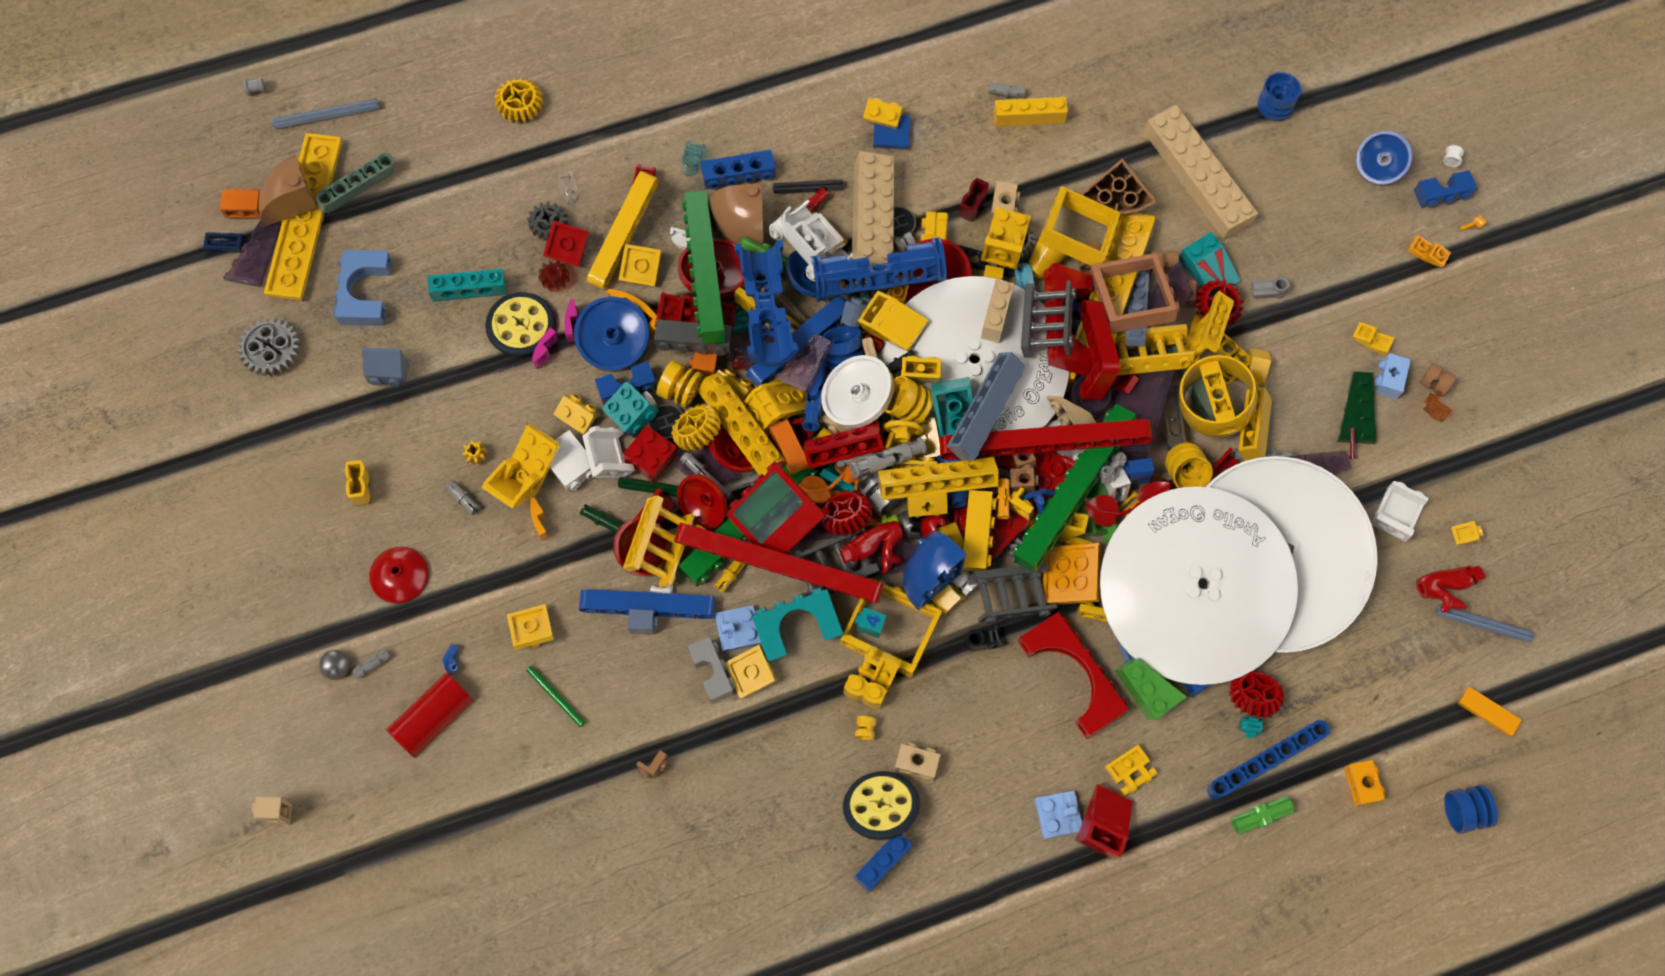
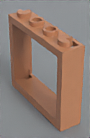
M1157 253L1091 265L1090 275H1092V284L1098 301L1104 305L1111 333L1176 321L1177 312L1180 311L1179 304L1174 301L1173 288L1169 287L1168 275L1164 274L1163 261L1159 260ZM1153 269L1167 307L1116 316L1103 278Z

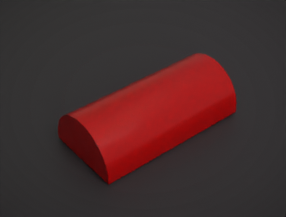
M445 672L386 731L415 758L474 700Z

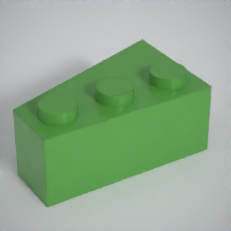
M1129 659L1114 670L1147 720L1159 719L1187 697L1139 659Z

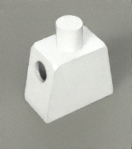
M1122 466L1118 467L1114 472L1115 476L1112 483L1104 484L1107 495L1113 497L1117 503L1127 499L1131 484Z

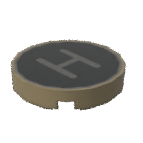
M895 206L893 239L901 238L908 232L913 234L916 227L914 214L905 207Z
M661 404L657 406L659 411L655 418L649 421L648 427L666 440H674L671 433L673 430L672 426L676 424L675 420H678L680 418L679 415H683V412L675 405Z

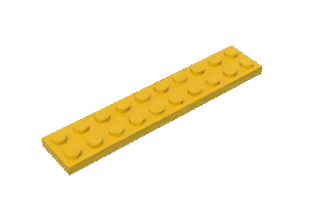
M305 133L299 161L303 167L317 209L282 221L264 290L266 297L303 300L324 213L319 210L317 205V194L332 184L343 142L341 137Z
M1138 213L1120 214L1118 221L1121 223L1117 229V235L1113 241L1114 245L1109 253L1110 256L1107 262L1143 256L1156 222V216ZM1138 271L1103 278L1116 316L1124 315ZM1094 287L1089 297L1090 301H1098ZM1081 321L1075 338L1088 347ZM1118 332L1112 333L1114 342Z

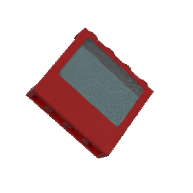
M782 460L778 463L774 461L767 467L768 472L765 475L761 474L754 480L755 485L752 488H746L741 493L742 498L739 501L736 499L728 506L730 510L726 513V516L752 544L787 554L831 511L826 506L820 509L782 468L786 463Z

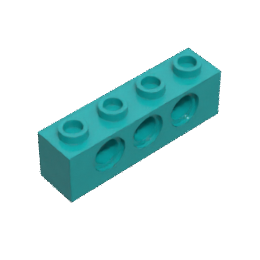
M503 269L429 275L428 292L433 302L507 295L506 277Z

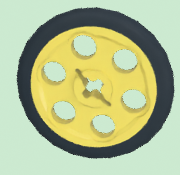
M527 292L511 293L498 300L489 310L485 323L486 334L492 345L505 354L511 356L531 355L534 353L538 342L550 327L555 331L556 319L552 307L540 296ZM515 304L521 306L517 312L511 310V307ZM531 308L539 310L536 315L529 314ZM506 317L508 320L505 324H499L498 319ZM516 320L523 322L524 326H518ZM536 324L544 326L541 331L534 330ZM505 333L512 334L510 340L502 339ZM524 336L531 338L527 344H522L520 340Z
M886 771L873 772L856 780L848 789L843 801V814L851 829L859 835L873 840H889L900 836L914 824L920 810V798L912 783L899 774ZM887 784L892 785L893 789L885 792L882 790L883 786ZM865 789L874 791L870 796L862 794ZM904 797L907 799V802L899 805L896 803V800ZM885 803L881 808H878V805ZM859 806H865L867 808V810L864 813L856 812V809ZM895 814L901 817L898 822L889 820ZM872 819L880 820V824L876 827L871 826L869 822Z

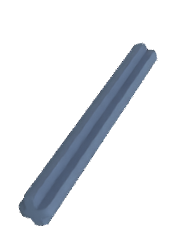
M1441 604L1436 608L1437 616L1526 642H1530L1533 639L1534 633L1526 629L1453 608L1448 612L1442 613Z

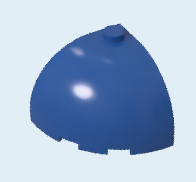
M932 531L927 537H922L916 543L917 547L909 557L904 569L903 587L909 601L918 611L962 574L967 556L955 542L938 531Z

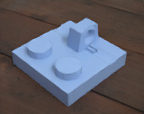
M753 605L715 613L722 652L761 645L752 616L755 615Z
M1074 791L1034 799L1043 840L1079 832L1082 820Z

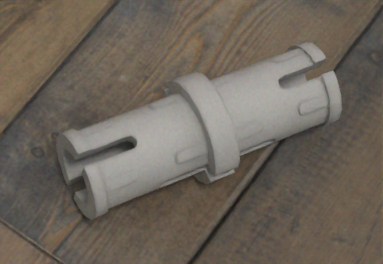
M990 82L989 94L1004 95L1005 98H1008V96L1024 98L1025 87L1010 86L1009 83L1003 85Z
M455 480L450 481L449 483L454 489L449 484L446 485L445 489L471 515L476 514L471 507L473 506L479 511L480 505Z

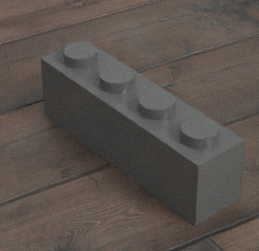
M657 320L654 342L656 349L663 351L678 350L680 352L692 351L699 354L715 353L720 356L725 354L731 355L733 328L732 326L724 325L725 342L703 345L702 337H698L697 326H700V323Z

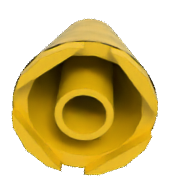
M1037 241L1028 262L1032 268L1033 279H1041L1046 269L1053 263H1060L1068 255Z

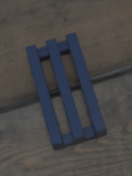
M206 232L203 250L205 252L242 253L241 246H243L242 240H244V235L239 233ZM209 239H233V240H237V241H226V240H219V241H218V240H209Z

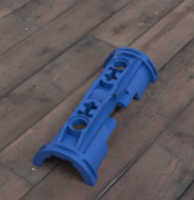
M932 238V242L906 245L907 251L887 254L888 263L874 265L869 264L868 257L847 260L846 255L820 258L819 255L811 256L817 291L815 295L816 302H825L826 297L932 281H935L937 284L945 281L947 277L946 261L941 238ZM916 269H923V274L921 276L917 277L913 275ZM899 272L903 274L901 277H897ZM861 278H865V282L861 283ZM842 280L850 282L845 288L840 287L839 283Z
M783 240L776 241L775 245L764 253H750L742 248L741 243L734 244L735 253L740 258L746 295L755 300V310H748L750 322L748 327L751 346H747L748 356L750 360L760 365L785 363L795 357L798 352L797 343H793L790 320L787 321L785 308H776L775 295L783 292L780 276L783 270L781 259ZM762 275L766 277V280L758 281L756 277ZM765 323L770 325L769 331H766ZM770 337L774 339V343L767 344L764 340Z

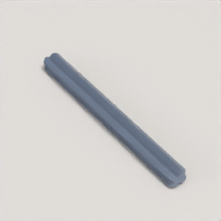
M371 99L272 119L274 128L277 129L377 110L380 108L378 99Z

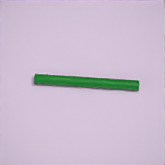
M532 665L529 666L526 672L579 727L583 726L585 721Z

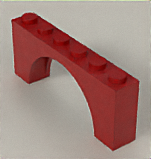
M1053 263L1043 273L1044 292L1065 291L1067 281H1071L1072 288H1076V299L1083 300L1093 290L1092 275L1057 263ZM1066 298L1046 299L1044 308L1063 306ZM1063 314L1046 315L1045 323L1064 322ZM1064 330L1047 331L1046 339L1063 338ZM1072 333L1074 346L1070 347V355H1066L1064 346L1048 347L1047 357L1048 365L1082 376H1087L1093 367L1089 348L1080 343Z
M1058 612L1022 635L1018 643L1029 658L1042 652H1057L1071 657L1084 669L1091 685V700L1087 711L1075 724L1084 737L1089 739L1126 714L1129 710L1127 708L1128 704L1122 696L1119 697L1116 693V687L1113 682L1106 679L1103 668L1093 661L1090 650L1084 648L1080 643L1079 635L1070 629L1067 618L1061 616Z

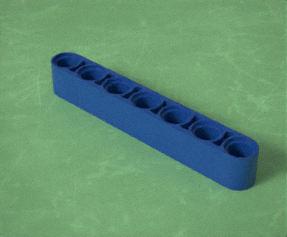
M838 295L792 333L793 343H797L798 352L794 358L778 365H760L755 363L747 371L746 376L757 387L770 383L795 360L818 343L826 331L837 327L841 323L846 299Z
M583 589L580 591L579 611L584 613L629 615L630 609L653 610L656 617L713 619L715 617L716 598L708 595Z
M1323 720L1315 721L1220 776L1208 785V796L1214 800H1219L1321 741L1329 735V725ZM1314 727H1318L1321 730L1322 734L1318 735L1315 732ZM1298 736L1304 738L1305 745L1299 743ZM1281 746L1287 747L1288 755L1282 752ZM1265 755L1272 759V764H1268L1265 761ZM1248 765L1255 768V774L1249 772ZM1231 775L1238 777V784L1233 783ZM1215 784L1222 788V794L1215 791Z

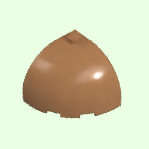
M297 155L279 163L268 174L262 185L258 207L264 227L317 209Z
M1123 158L1080 193L1087 198L1120 212V214L1143 210L1157 201Z
M762 184L728 186L710 196L708 200L710 220L723 239L739 243L741 238L745 236L759 244H764Z

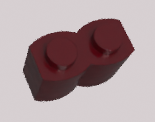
M979 178L972 181L969 192L961 200L960 217L970 222L975 219L979 207L986 200L989 188L988 182Z

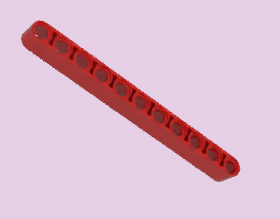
M1147 419L992 431L989 433L976 458L1147 444L1153 440L1151 423ZM945 435L939 438L940 457L943 460L960 459L947 447L953 435Z
M679 523L674 542L877 604L884 587L883 583L685 523Z

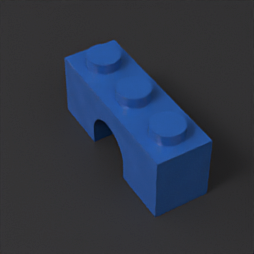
M1470 170L1452 174L1447 181L1449 188L1442 187L1437 178L1419 181L1414 192L1420 207L1433 208L1438 204H1450L1456 200L1462 199V201L1470 199L1477 190Z
M648 361L630 367L632 379L628 383L640 394L645 391L650 393L657 388ZM613 373L594 379L603 406L623 385L614 379Z
M902 834L889 839L858 871L854 879L869 893L883 879L886 873L906 855L913 845Z

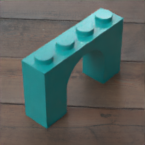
M822 587L811 590V595L804 597V594L792 597V602L785 603V600L773 604L774 608L770 610L764 607L755 611L756 615H753L752 619L768 662L787 655L780 634V622L792 610L801 609L810 612L818 622L824 641L843 635L827 589L823 590Z

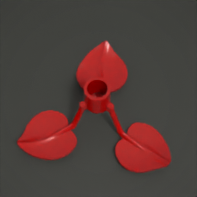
M1153 482L1144 485L1137 494L1139 502L1133 508L1122 512H1117L1118 503L1109 495H1099L1087 501L1085 509L1089 517L1097 525L1109 527L1115 523L1116 516L1128 514L1146 500L1169 491L1170 483Z

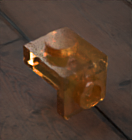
M1437 390L1434 394L1430 393L1424 401L1426 405L1423 411L1430 414L1433 419L1443 422L1452 409L1436 400L1441 391Z

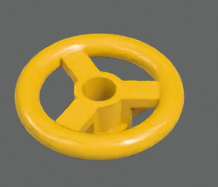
M906 420L889 421L884 426L888 433L894 432L895 441L900 443H908L912 436L920 435L923 432L921 425Z

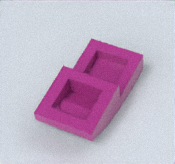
M574 299L570 300L565 314V335L568 343L575 342L572 325L576 324L578 313Z
M551 327L542 336L533 353L532 362L536 369L550 358L548 349L558 340L556 332Z

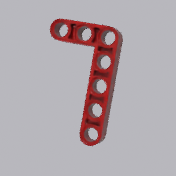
M1082 300L1079 313L1093 361V367L1081 384L1080 397L1087 400L1101 401L1120 372V361L1103 303Z

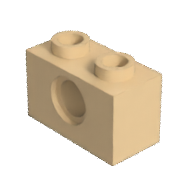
M996 181L990 221L993 219L996 207L1017 212L1018 207L1014 206L1015 202L1019 201L1020 192L1017 191L1018 184Z
M906 742L905 745L901 744L894 771L933 781L940 754H937V751L934 749L925 748L923 750L917 748V745ZM919 756L922 758L923 763L915 765L912 758Z
M256 797L255 802L252 804L251 813L254 819L264 824L290 825L293 804L281 797Z

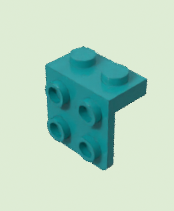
M625 382L602 408L625 433L633 438L641 433L659 411L655 405L646 400L628 382Z

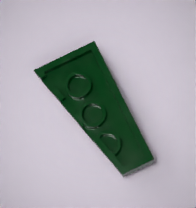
M1353 372L1337 442L1350 443V429L1355 428V443L1375 444L1377 441L1373 373Z

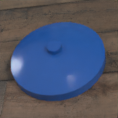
M604 297L593 301L580 313L575 324L574 339L579 353L590 365L603 371H620L633 366L644 355L649 344L650 330L645 315L634 303L621 297Z

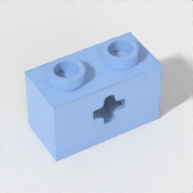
M1391 353L1385 359L1382 358L1378 369H1381L1380 375H1377L1374 383L1377 386L1375 393L1398 399L1404 391L1411 359Z

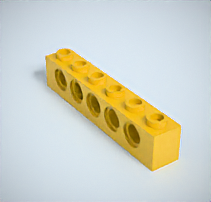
M718 372L705 377L697 391L707 405H710L717 411L722 422L721 424L759 476L761 474L765 475L770 464L774 461L778 463L784 460V458L721 373Z
M994 457L880 470L878 471V484L882 500L997 487L998 468Z

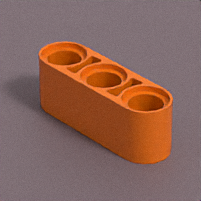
M786 419L769 426L772 438L786 462L785 465L789 473L793 475L809 468L804 452L789 421Z

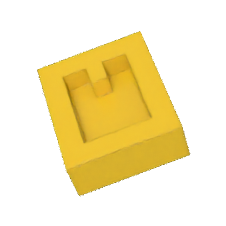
M1021 487L1018 492L1014 491L1012 493L1010 509L1030 521L1034 515V508L1029 501L1021 500L1025 495V489Z
M1475 521L1451 527L1457 546L1476 541L1480 543V537L1484 536L1481 525L1476 526Z

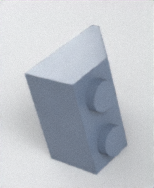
M362 348L364 377L368 383L375 386L388 384L393 387L406 385L409 364L401 349Z

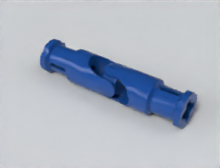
M814 360L812 362L813 373L810 375V388L804 411L806 417L802 423V427L810 432L817 431L820 426L818 420L823 407L821 395L827 379L825 376L826 370L829 368V364L823 360Z

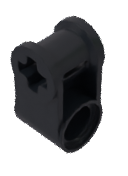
M992 625L971 630L964 640L965 647L969 651H979L1004 646V642L1000 638V626ZM970 637H976L979 643L973 644L970 641Z

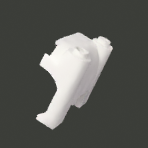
M806 200L791 213H789L791 210L789 206L782 216L770 225L769 232L771 237L776 240H781L784 237L809 264L806 267V275L815 282L811 256L819 255L820 258L846 255L847 260H851L852 253L848 256L842 249L845 245L843 243L844 239L821 213L817 214L816 212L812 215L807 210L806 206L810 201Z

